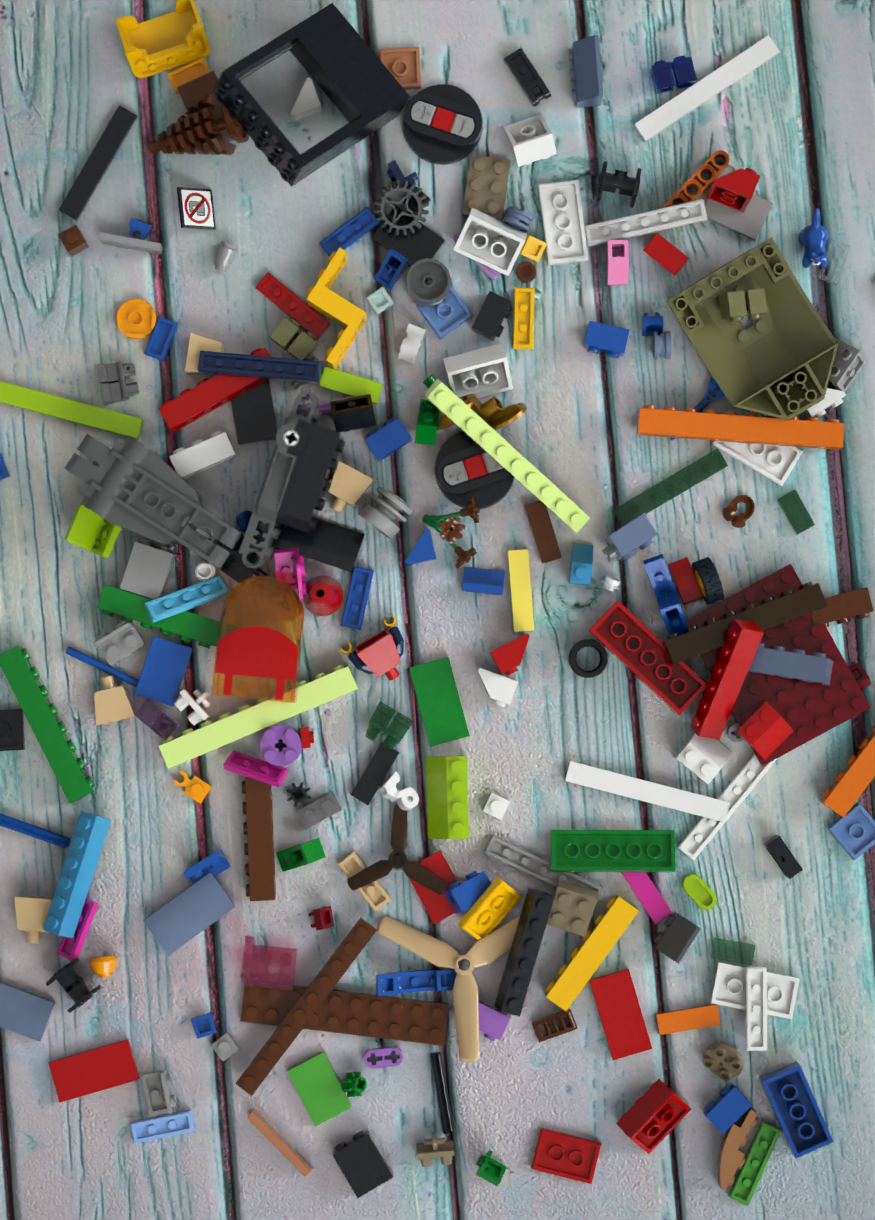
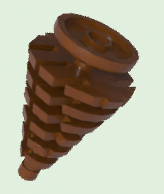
M211 92L205 96L204 100H200L195 104L194 108H190L185 113L188 117L182 115L177 119L178 122L166 127L167 132L162 131L158 135L157 141L149 142L148 150L152 154L161 150L164 154H172L173 152L176 154H184V152L196 154L197 152L200 155H232L237 145L229 143V141L235 140L237 143H244L248 141L249 135L242 130L237 120L230 116L228 109L222 102L217 100L214 92Z

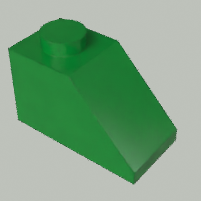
M319 838L276 852L283 872L326 857Z

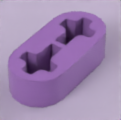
M395 1046L372 1048L364 1056V1062L370 1068L393 1067L399 1065L403 1060L402 1050ZM392 1051L400 1055L395 1062L392 1061V1058L385 1059V1056L391 1055ZM371 1053H375V1056H382L383 1058L377 1059L375 1064L368 1060L371 1057Z

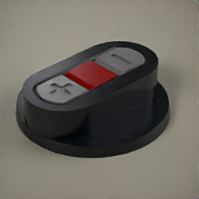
M438 84L421 90L408 100L404 109L402 128L408 146L418 157L433 164L446 165L461 161L473 152L481 139L483 118L479 106L466 91L453 85Z
M464 431L451 436L442 445L436 457L435 478L439 489L449 501L462 508H467L470 497H474L476 506L479 509H485L497 504L508 494L515 479L509 471Z

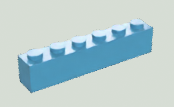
M84 811L80 812L43 930L58 936L74 937L111 822L110 819Z

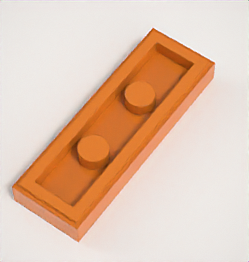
M717 1004L656 1014L659 1035L721 1025Z

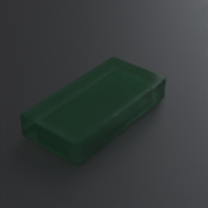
M796 490L777 499L796 535L815 525Z
M714 937L711 958L752 965L756 945Z

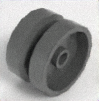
M425 258L418 260L410 267L406 277V288L409 297L414 303L421 307L438 306L446 300L450 293L451 277L449 270L440 261ZM428 280L432 281L431 285H426L425 283H427Z

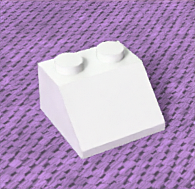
M542 114L503 126L518 167L529 165L534 161L547 159L557 154L552 132Z
M694 733L674 758L705 784H709L721 770L732 752L716 739L699 737Z

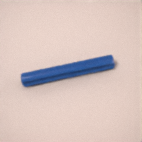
M0 813V826L62 848L69 846V837Z

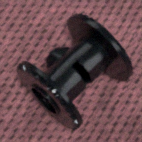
M604 161L599 176L596 201L600 202L602 191L615 193L616 188H618L619 194L631 196L629 208H633L639 191L641 168H637L636 176L633 178L627 176L626 171L615 170V174L607 173L608 161Z
M78 958L66 964L46 982V985L49 986L57 980L75 1002L67 1010L69 1013L83 1005L101 988L98 985L90 991L85 985L84 979L72 969L80 961Z

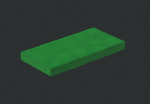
M449 657L409 667L430 747L470 736Z

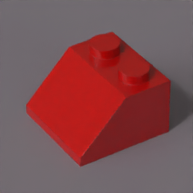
M528 633L490 652L500 674L505 673L508 676L518 671L517 666L521 664L529 640Z
M765 701L735 731L765 760L794 730Z

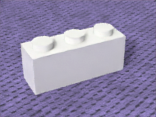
M217 431L211 434V438L203 441V439H199L191 443L192 447L187 449L181 447L174 450V455L169 457L176 473L184 480L236 457L237 455L226 432Z

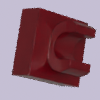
M331 906L321 907L309 913V916H314L315 920L314 924H310L312 928L316 927V930H323L334 926Z

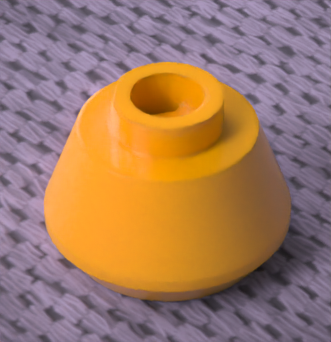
M114 955L97 956L91 958L89 964L94 974H98L99 978L110 977L111 972H115L118 960Z

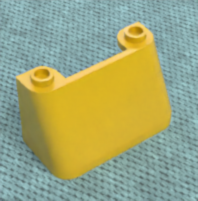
M176 0V11L139 24L136 18L130 15L115 19L127 59L135 77L146 78L196 61L202 57L204 58L210 53V46L194 0Z

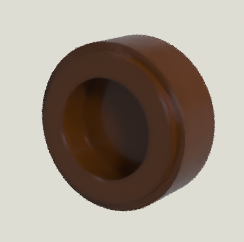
M530 262L519 264L516 269L518 280L523 283L532 282L536 277L535 266Z

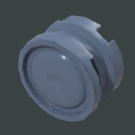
M508 206L506 209L507 215L503 217L502 222L523 232H528L530 228L528 226L529 222H532L534 215L526 210L519 209V207Z
M654 331L653 359L657 360L658 356L671 359V332L665 331L658 335L657 331Z

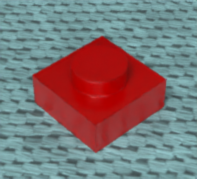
M309 727L300 728L302 748H311V743H314V731H310Z

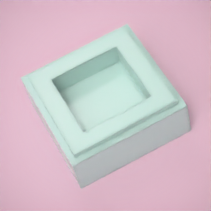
M383 286L366 297L377 315L394 305L393 300Z

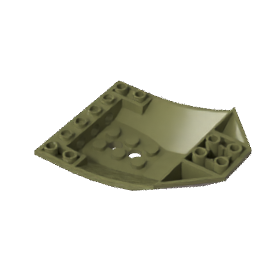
M772 237L667 300L668 305L697 354L733 407L790 420L825 398L839 342L836 341L813 307ZM765 289L768 313L760 315V319L752 320L750 328H743L741 321L730 322V319H722L719 295L727 292Z

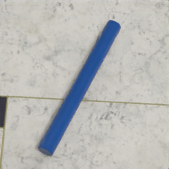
M70 646L67 648L66 654L137 687L139 679Z

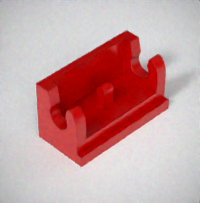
M658 233L655 234L643 249L644 252L674 276L689 260L686 255Z

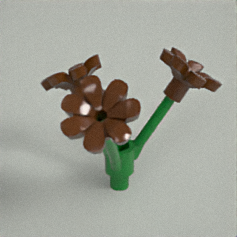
M470 497L467 508L460 509L459 512L439 516H423V522L439 532L440 537L443 540L445 539L455 549L454 552L459 556L455 565L457 569L465 561L468 563L471 557L477 553L473 547L468 551H464L461 546H457L454 543L455 538L458 540L462 538L463 535L460 531L465 530V525L459 524L460 518L458 516H470L475 523H479V515L477 513H480V510L476 506L474 497Z

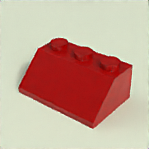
M740 168L714 179L706 198L744 213L753 196L760 175H757V172L753 169Z
M658 1079L635 1102L629 1111L622 1115L616 1124L633 1142L650 1154L690 1112L691 1108L664 1082Z

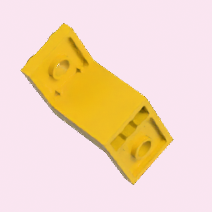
M341 248L337 252H332L328 259L329 265L326 269H321L317 276L318 282L315 286L311 285L306 293L308 305L312 309L343 327L336 338L338 339L335 347L331 346L325 355L327 357V365L332 369L337 368L367 321L365 311L330 290V287L348 261L347 252Z

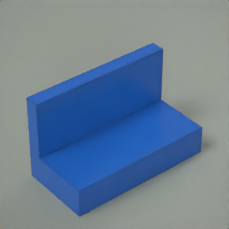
M464 567L462 591L502 596L505 571Z

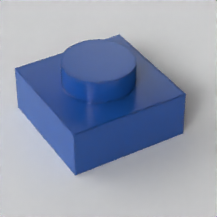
M211 1012L191 1018L197 1039L218 1032Z

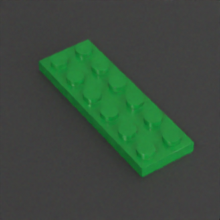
M551 830V872L676 871L675 830Z

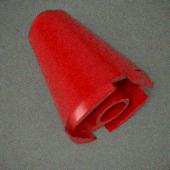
M317 576L306 584L307 594L303 595V602L312 614L328 616L339 609L343 601V591L335 579L329 576ZM323 590L324 596L318 597L317 593Z

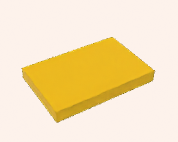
M497 877L457 924L474 938L480 940L492 933L522 896Z

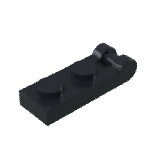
M522 48L504 58V62L533 107L539 105V102L544 98L548 99L551 97L550 91ZM538 87L540 92L535 95L532 90Z

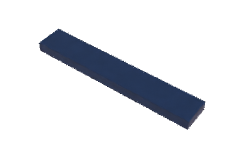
M200 351L198 371L203 373L320 383L322 362L211 351Z

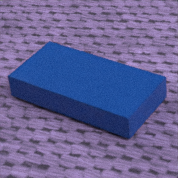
M159 316L144 354L164 362L179 324Z

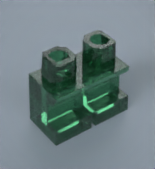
M380 701L368 722L365 737L375 741L379 733L384 735L386 738L381 746L391 751L396 744L401 742L414 721L397 712L387 728L396 710Z

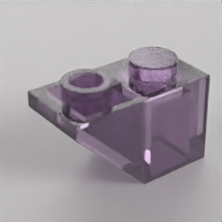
M146 699L134 714L165 741L179 726L151 699Z

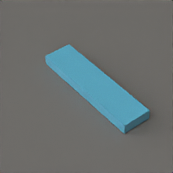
M219 575L145 603V608L154 623L227 596L228 590Z

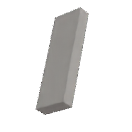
M100 232L99 240L102 244L162 254L163 247L160 243Z

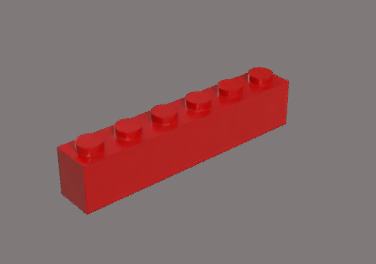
M258 348L251 352V355L271 357L266 348ZM215 374L216 376L210 379L206 378L198 382V386L195 388L185 389L180 393L179 397L164 401L158 409L169 429L175 433L235 397L268 380V378Z
M734 619L732 626L729 628L728 636L721 647L718 661L714 664L711 678L707 682L704 695L699 701L698 710L692 718L691 727L699 737L720 740L764 634L757 623Z

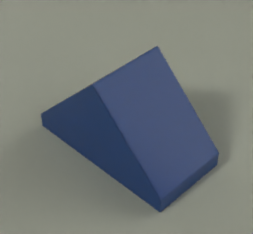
M391 248L374 279L391 290L408 267V259Z
M428 528L425 529L407 557L406 565L436 560L431 532Z

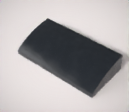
M321 519L318 521L316 530H312L310 534L281 524L280 534L274 543V547L280 549L298 548L299 555H303V557L352 573L365 534Z

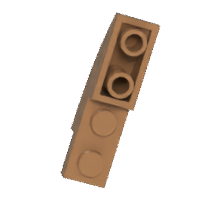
M749 1108L743 1114L738 1124H732L725 1131L718 1158V1182L720 1188L724 1191L727 1186L731 1187L735 1180L734 1173L737 1168L741 1169L745 1162V1154L739 1147L745 1145L748 1139L747 1132L750 1128L753 1129L758 1121L756 1117L758 1113L752 1108Z

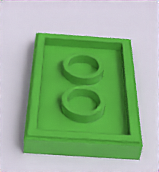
M324 1051L287 1070L315 1126L352 1108Z

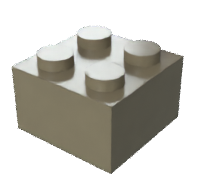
M559 879L547 925L585 937L599 892Z

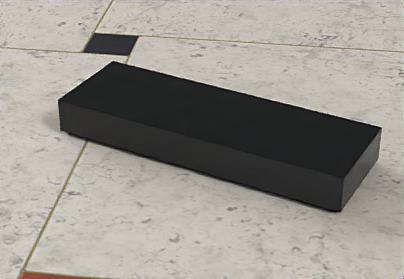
M382 742L352 791L351 796L369 805L400 752Z

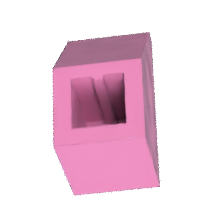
M608 240L606 244L607 285H628V240Z

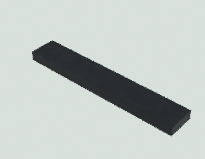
M120 105L118 106L60 206V212L76 221L79 219L138 117L136 114Z

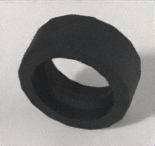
M584 639L577 642L569 653L571 669L583 678H593L600 675L608 663V654L605 647L593 639ZM593 647L599 652L600 663L595 669L585 671L578 666L576 655L581 648Z

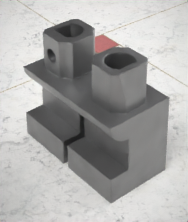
M121 361L110 364H96L104 404L109 405L130 400V396L140 393L137 382L127 384L126 381L127 376L136 375L133 363L123 364Z

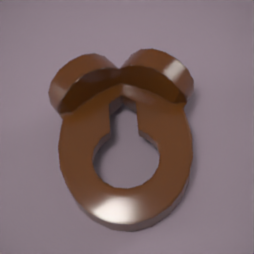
M746 495L737 496L731 501L729 507L723 509L724 519L731 521L732 526L736 528L744 527L746 521L754 512L755 505L753 500ZM740 502L745 503L748 507L747 512L736 516L737 504Z

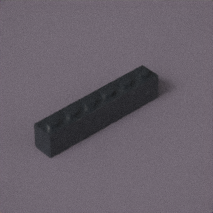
M528 888L494 1005L500 1012L520 1016L554 900V897L547 892Z

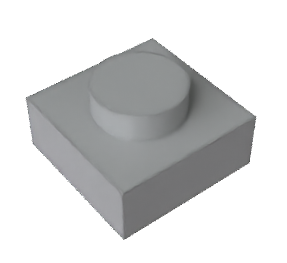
M228 1032L211 1044V1047L222 1061H225L240 1049Z

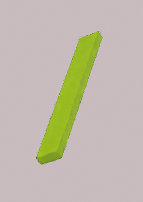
M0 381V403L139 439L143 419Z

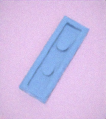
M191 1110L130 1123L134 1144L195 1131Z

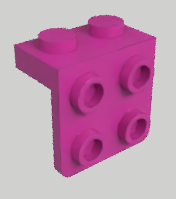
M298 548L274 550L277 591L298 589L299 601H303V595L307 594L303 555H299Z

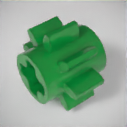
M347 1072L346 1077L341 1082L342 1091L347 1092V1097L362 1096L361 1092L365 1091L367 1086L366 1078L361 1076V1072Z

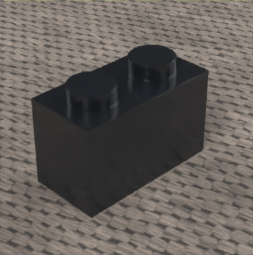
M489 291L472 326V331L494 341L495 337L499 338L504 329V326H502L504 319H509L513 308L510 307L512 301Z
M371 394L330 402L336 432H348L376 425Z

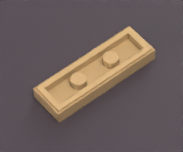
M354 851L338 863V866L348 878L367 868ZM377 880L357 889L375 912L392 900Z

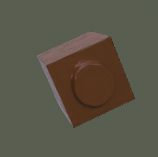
M77 225L58 234L71 257L89 247Z

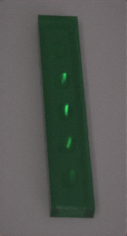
M717 448L612 511L623 527L642 514L646 515L721 471L728 465Z

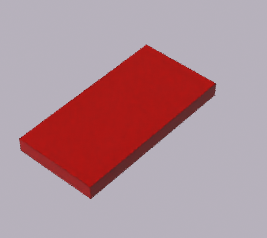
M629 969L589 980L612 1060L652 1049Z
M129 1039L49 1062L59 1102L140 1079Z

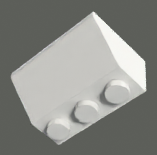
M472 208L453 250L509 276L526 241L527 233Z
M502 343L443 359L449 386H451L459 398L468 394H475L477 398L513 389L507 356Z

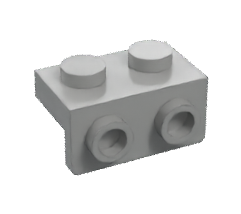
M166 1069L142 1074L141 1078L149 1116L173 1113L174 1107H177L175 1094L171 1095L170 1087L173 1086L171 1074H167Z

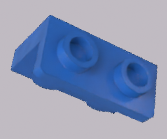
M220 849L185 870L183 874L186 879L189 878L194 883L209 871L214 877L230 868V864Z

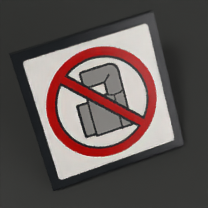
M177 187L181 228L215 230L212 189Z

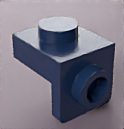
M395 160L388 163L389 170L386 172L392 182L400 180L401 186H403L404 181L408 180L407 187H411L412 183H416L415 181L418 179L416 172L404 177Z

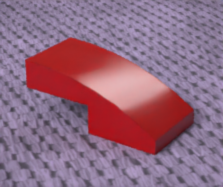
M686 557L668 564L683 605L702 599L700 587L688 558Z

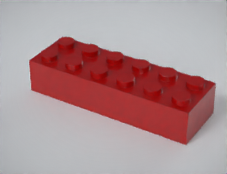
M618 600L589 629V632L677 715H680L706 688V683L684 662L671 666L662 644L663 642Z

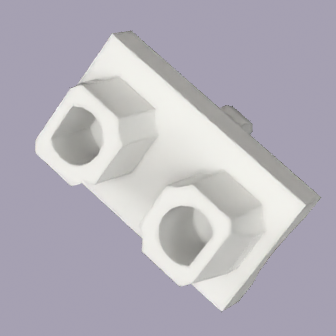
M186 689L179 693L180 696L174 704L180 711H183L189 705L194 709L187 717L194 726L202 720L206 721L210 717L200 705L202 703L206 708L211 705L206 699L210 695L207 691L201 694L198 689L195 690L193 694L197 697V700Z

